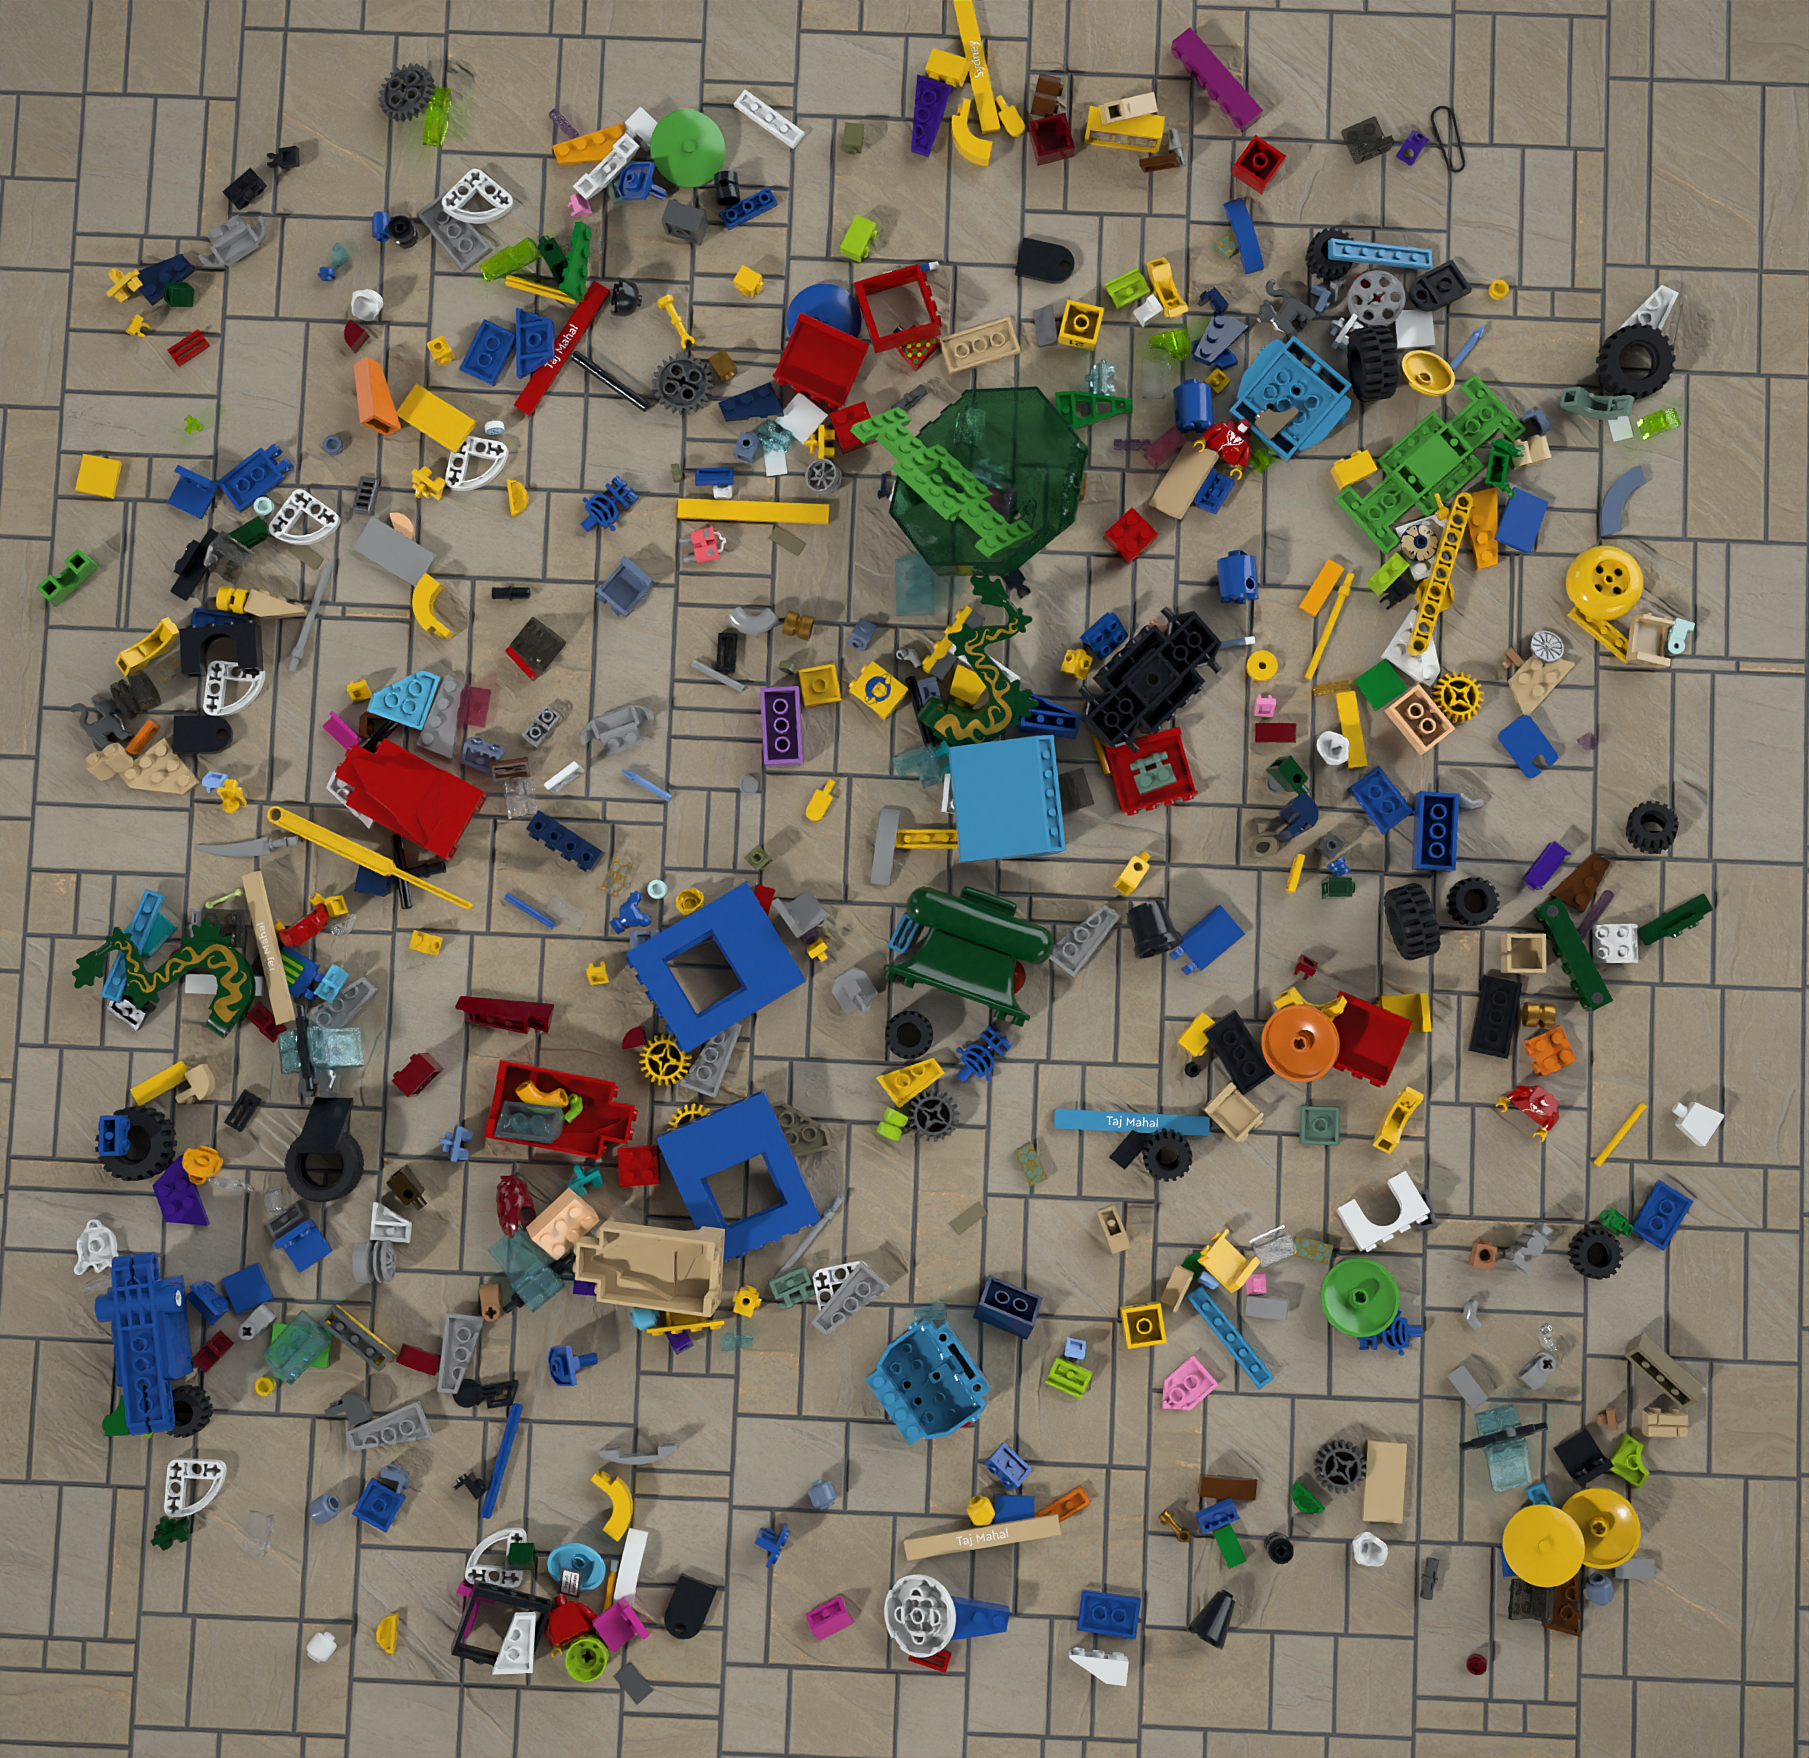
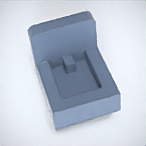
M1314 284L1309 294L1319 298L1313 310L1317 313L1315 317L1318 318L1321 312L1325 314L1330 304L1327 300L1331 292L1323 285Z
M1533 408L1524 412V416L1519 420L1521 424L1531 420L1536 433L1540 436L1545 435L1550 430V421L1544 415L1542 408L1536 411Z
M860 618L850 634L847 642L848 645L864 652L877 626Z
M936 676L917 681L923 706L930 697L942 700Z
M659 930L629 932L631 950L659 934Z
M389 1464V1466L387 1465L382 1469L380 1477L399 1482L397 1494H401L404 1489L407 1490L410 1483V1478H408L410 1471L401 1469V1466Z

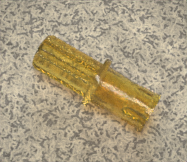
M1349 680L1333 683L1329 681L1326 684L1312 685L1314 698L1324 695L1334 696L1335 693L1351 690V682Z

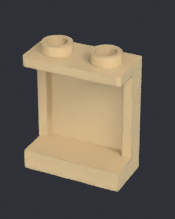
M1640 612V615L1632 616L1626 662L1657 669L1670 667L1671 659L1664 656L1668 628L1674 626L1675 621L1668 620L1666 616L1654 617L1649 612Z
M1228 1082L1202 1110L1234 1142H1243L1250 1135L1248 1132L1252 1127L1257 1128L1263 1122L1262 1117L1264 1114L1251 1104L1236 1089L1237 1087L1232 1082Z

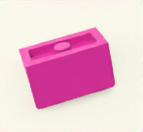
M333 711L329 713L332 717L322 727L346 750L350 746L352 747L354 743L360 745L364 741L337 713Z
M841 1596L805 1614L811 1631L819 1641L854 1623L852 1617L847 1612Z

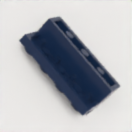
M1305 791L1293 798L1278 812L1288 823L1277 834L1279 842L1284 840L1288 842L1315 826L1319 816L1318 807Z

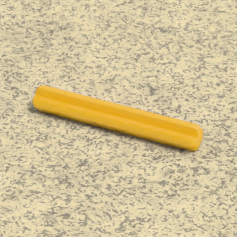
M511 275L506 276V286L570 304L577 303L558 288Z

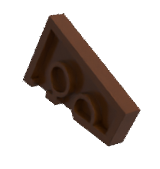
M1591 853L1548 895L1553 898L1560 897L1563 903L1584 913L1611 862L1595 853Z
M1575 1574L1574 1577L1564 1584L1551 1587L1541 1624L1543 1627L1581 1637L1578 1627V1619H1580L1577 1603L1579 1599L1578 1574Z

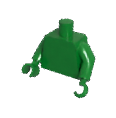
M1499 438L1491 441L1485 483L1495 484L1503 492L1506 491L1510 498H1515L1516 491L1513 490L1511 492L1510 484L1505 481L1510 453L1513 458L1524 457L1521 450H1525V446H1514L1513 443L1506 439Z

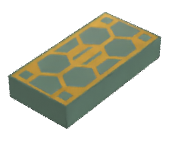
M1232 225L1214 246V249L1227 259L1238 248Z
M1032 1143L1014 1151L1030 1187L1048 1179Z
M1294 1236L1290 1255L1329 1264L1333 1245Z

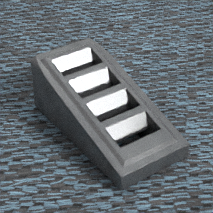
M360 477L352 511L355 514L374 517L380 479ZM365 482L374 484L373 487L364 486ZM363 490H370L372 492L371 494L363 493ZM362 496L369 497L370 500H362ZM361 503L368 504V507H361Z
M1428 1189L1420 1190L1418 1192L1421 1197L1425 1196L1424 1202L1430 1210L1429 1216H1427L1430 1224L1421 1225V1223L1414 1222L1417 1233L1437 1228Z

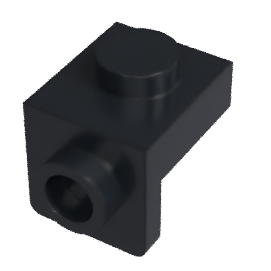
M473 1472L468 1476L464 1473L456 1479L457 1484L453 1487L456 1491L465 1484L475 1500L486 1492L483 1481L480 1478L477 1479Z

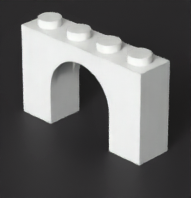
M1406 1171L1387 1182L1400 1206L1399 1217L1393 1224L1377 1226L1367 1220L1355 1199L1337 1208L1338 1215L1360 1252L1363 1250L1369 1252L1377 1247L1376 1243L1381 1240L1385 1243L1394 1238V1233L1398 1231L1403 1233L1411 1228L1410 1224L1414 1222L1420 1224L1428 1219L1427 1215L1430 1213V1210Z

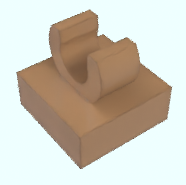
M1510 647L1505 651L1508 657L1501 663L1507 669L1513 663L1517 667L1520 666L1524 660Z
M1615 1406L1607 1407L1606 1414H1597L1598 1424H1608L1609 1431L1617 1430L1618 1423Z

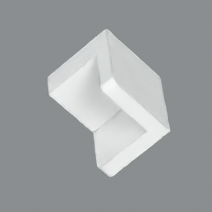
M1154 294L1146 299L1145 304L1134 310L1133 314L1144 328L1162 316L1164 309Z

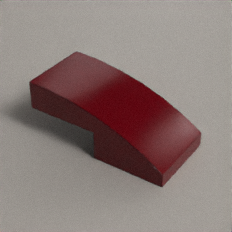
M1255 723V742L1296 743L1297 724Z
M258 1002L245 1016L272 1043L287 1030L283 1024L276 1025L274 1014L261 1002Z
M220 1330L192 1360L207 1373L235 1343Z
M403 1343L396 1363L435 1376L441 1361V1355L423 1351L419 1347Z

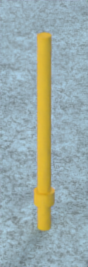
M1347 573L1343 585L1339 587L1337 592L1339 595L1305 674L1306 679L1312 680L1344 600L1349 596L1350 586L1355 576L1352 573Z

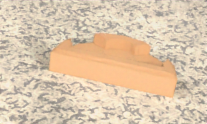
M397 512L389 513L393 528L412 540L415 531L411 520Z

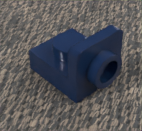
M1215 287L1211 290H1205L1199 296L1198 305L1200 307L1210 301L1211 308L1221 314L1228 308L1229 303Z

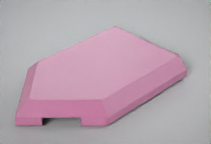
M1194 1355L1190 1356L1164 1380L1162 1409L1190 1411L1219 1385Z

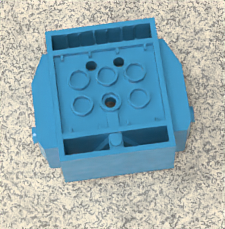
M1294 335L1286 344L1276 339L1271 341L1267 347L1263 346L1260 349L1256 360L1243 374L1236 398L1237 402L1229 410V415L1237 422H1240L1242 419L1248 420L1251 424L1248 431L1286 463L1296 451L1300 454L1321 444L1337 424L1341 426L1348 418L1346 414L1351 405V400L1346 394L1350 391L1352 384ZM1304 358L1312 366L1304 365L1300 361ZM1319 372H1321L1325 377H1327L1331 381L1329 386L1323 381L1321 376L1318 374ZM1299 388L1300 393L1294 394L1293 389ZM1268 404L1274 406L1273 412H1285L1295 406L1299 414L1270 441L1254 425L1256 421L1255 416L1262 410L1266 412Z
M923 1319L919 1323L916 1320L907 1327L908 1331L889 1343L876 1365L877 1369L865 1378L909 1445H912L921 1437L927 1440L949 1436L967 1422L971 1421L973 1423L981 1417L980 1413L984 1411L987 1405L984 1395L991 1390V1384L947 1320L937 1327L932 1319ZM941 1334H945L947 1336V1339L945 1341H942L939 1336ZM954 1343L960 1353L955 1355L948 1346ZM965 1361L975 1373V1376L969 1379L962 1365ZM938 1372L940 1378L934 1379L933 1373ZM905 1381L910 1382L911 1386L909 1388L904 1387L903 1383ZM979 1384L981 1388L975 1390L973 1386ZM919 1397L922 1403L916 1404L914 1399Z

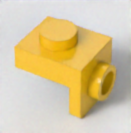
M443 335L427 343L439 367L449 365L456 359Z
M414 930L409 949L438 956L443 938Z

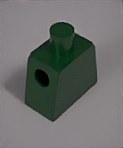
M544 235L539 239L540 244L538 248L557 284L564 282L565 277L562 276L563 269L568 267V262L555 238L550 239L548 235Z
M1291 755L1279 757L1266 769L1286 792H1296L1298 795L1304 791L1307 794L1310 790L1304 784L1309 778Z

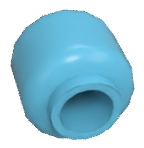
M633 1307L632 1313H630L634 1328L638 1327L641 1331L656 1326L657 1318L660 1317L658 1310Z

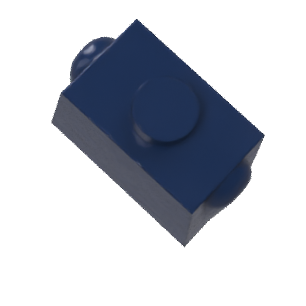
M359 864L354 891L385 897L387 894H390L391 885H394L396 876L393 874L383 876Z

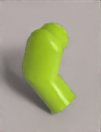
M575 1093L569 1096L568 1100L570 1101L571 1109L564 1115V1118L569 1123L583 1110L582 1098L579 1094Z

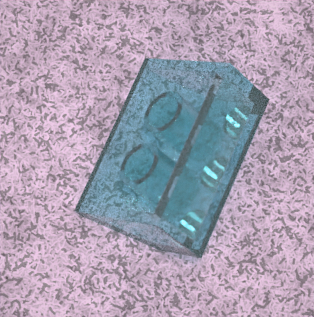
M915 554L895 559L897 616L934 615L933 554Z
M504 1101L494 1135L495 1137L553 1143L561 1135L565 1117L561 1107Z
M302 1310L264 1351L263 1355L274 1376L292 1385L319 1354L327 1348L331 1339L326 1330L306 1311Z

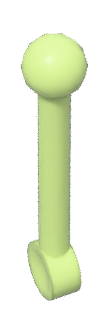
M237 889L234 893L216 901H208L205 907L212 909L218 903L234 896H241L243 891L242 889Z

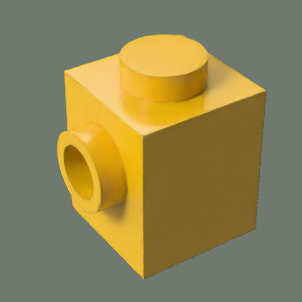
M742 265L733 280L734 287L739 289L738 291L746 297L751 296L754 298L757 293L760 294L764 287L762 275Z

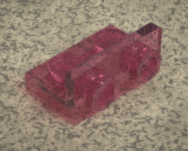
M465 684L464 689L460 693L462 705L457 711V719H459L461 724L485 728L491 696L490 689L471 687Z

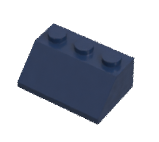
M989 1275L973 1318L1027 1340L1034 1328L1043 1297Z

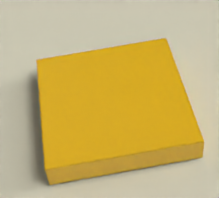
M83 454L75 491L114 499L122 462Z
M835 663L798 670L805 708L842 701Z

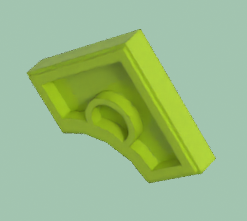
M1625 1433L1609 1458L1614 1465L1610 1470L1640 1489L1650 1474L1642 1462L1641 1452L1644 1445Z

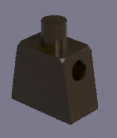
M407 1164L391 1175L386 1182L405 1206L412 1203L417 1210H420L427 1204L421 1196L425 1189Z

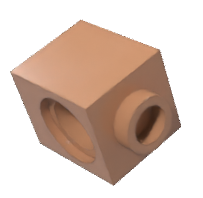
M1481 1239L1480 1243L1473 1242L1469 1265L1493 1271L1497 1247L1491 1246L1492 1242ZM1483 1249L1487 1251L1485 1259L1480 1258V1252Z

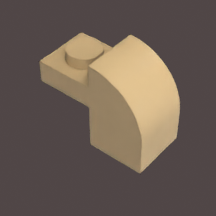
M200 1064L184 1074L191 1088L177 1095L175 1099L178 1104L186 1103L188 1105L196 1101L197 1098L201 1101L211 1096L215 1088V1078L208 1064Z

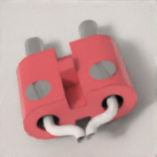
M713 526L692 531L691 536L679 538L681 545L691 542L694 545L695 554L683 557L684 563L697 561L699 564L720 559V552L723 550L724 543H726V539L721 537L719 532H715ZM716 535H718V537H719L720 540H724V541L721 542V545H720L721 548H720V549H719V546L717 545V536H716Z

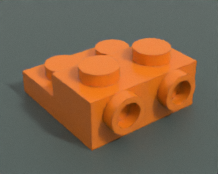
M1561 1025L1524 1040L1526 1044L1524 1045L1525 1052L1528 1056H1531L1533 1061L1532 1068L1539 1076L1548 1075L1577 1061Z

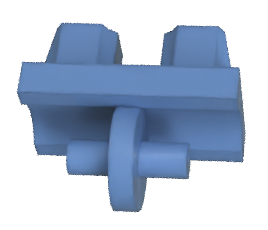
M455 1125L452 1140L451 1132H446L445 1139L439 1138V1143L444 1144L443 1151L448 1152L451 1145L448 1159L454 1162L468 1159L469 1149L460 1148L461 1140L471 1142L473 1134L472 1131L464 1129L461 1125Z

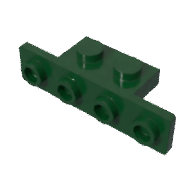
M1700 894L1638 928L1637 932L1645 946L1663 937L1675 938L1683 934L1682 930L1685 928L1692 929L1698 926V921L1704 919L1703 915L1711 912L1713 908L1706 895Z

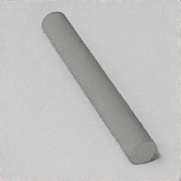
M696 660L691 665V667L740 692H743L745 685Z

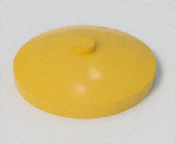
M1589 1487L1575 1492L1563 1504L1561 1510L1576 1522L1583 1535L1585 1554L1582 1564L1597 1569H1610L1624 1564L1633 1556L1640 1542L1641 1526L1635 1509L1622 1495L1607 1488Z
M1544 1504L1524 1507L1509 1519L1503 1532L1502 1547L1508 1565L1517 1576L1532 1585L1554 1587L1564 1584L1575 1576L1582 1565L1585 1544L1581 1530L1567 1513L1556 1507Z

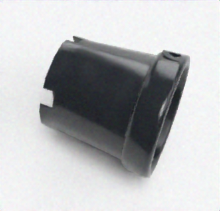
M1153 900L1154 906L1143 903L1130 909L1129 913H1126L1135 943L1134 953L1137 959L1162 954L1178 947L1184 941L1180 932L1176 931L1162 900Z

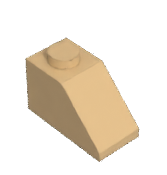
M1115 1205L1097 1211L1111 1253L1115 1254L1129 1249L1128 1237Z

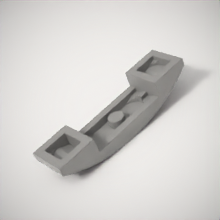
M881 808L871 884L890 885L900 810Z
M679 1442L660 1443L658 1452L622 1454L621 1446L606 1447L600 1449L599 1456L621 1464H647L671 1455L680 1445Z

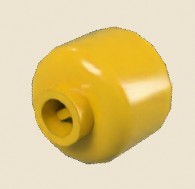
M981 1495L974 1496L969 1500L966 1511L974 1525H989L995 1516V1510L990 1500Z

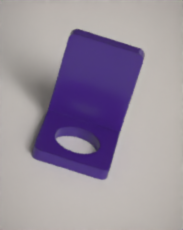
M1413 130L1403 143L1396 157L1412 166L1429 139ZM1404 149H1412L1414 152L1413 157L1406 158L1403 153Z
M683 1329V1333L671 1334V1331H665L676 1355L694 1346L685 1329Z

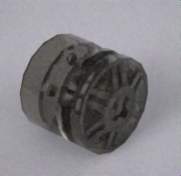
M141 669L128 676L129 683L125 679H120L118 683L114 682L110 685V691L117 706L130 720L136 718L137 714L142 715L144 713L143 706L147 710H151L161 705V698L155 685Z

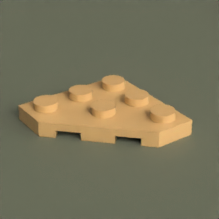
M166 738L161 739L135 759L133 766L128 770L119 773L128 787L132 789L186 795L200 784L178 754L172 753L173 747Z

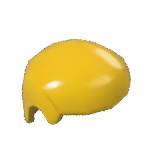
M695 887L681 891L676 897L677 909L686 916L703 908L705 904L703 893Z

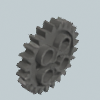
M410 63L407 68L403 64L402 70L397 67L395 74L390 72L391 78H385L387 83L381 84L384 90L379 91L381 97L378 98L381 102L379 106L382 108V111L391 120L394 119L396 122L399 120L405 122L406 118L411 121L412 116L418 118L419 112L424 114L423 108H429L427 103L433 101L430 96L435 95L432 89L436 88V85L433 83L435 81L424 66L420 67L417 63L413 66Z
M676 353V359L669 356V362L662 360L664 366H657L660 372H654V376L657 379L652 380L653 384L656 385L652 389L654 392H657L655 397L660 399L659 404H665V410L671 407L673 414L676 410H679L680 415H682L683 410H686L687 414L690 415V409L697 412V406L704 408L702 402L708 403L709 400L706 396H712V392L708 389L714 388L713 384L710 383L714 380L712 376H709L711 370L706 369L707 364H701V358L694 361L695 357L693 354L690 358H687L686 353L683 354V358H680L679 354ZM680 369L682 372L676 376L673 375L674 370ZM694 375L700 376L699 380L695 382L690 379ZM673 386L676 388L672 393L666 392L668 387ZM689 392H690V393H693V397H692V398H690V399H685V398H684V395H685L686 393H689Z

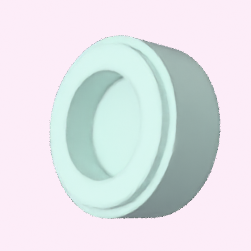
M259 497L254 502V510L260 516L267 517L273 513L274 503L267 497Z
M653 880L649 883L647 891L652 898L661 899L667 893V886L661 880Z

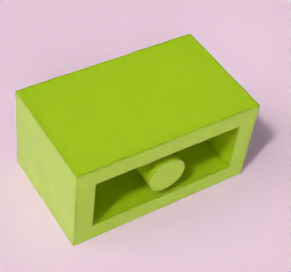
M856 214L840 246V254L859 263L862 262L863 258H867L870 252L869 245L871 241L874 242L878 235L876 223Z
M1396 552L1365 584L1380 596L1410 564Z

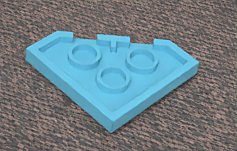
M423 670L411 674L374 692L371 696L367 712L422 731L440 677Z

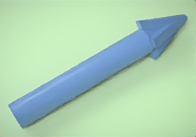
M1485 325L1471 334V338L1451 362L1450 367L1453 372L1476 342L1480 341Z
M621 770L631 782L634 781L668 802L671 800L673 795L638 776L637 772Z

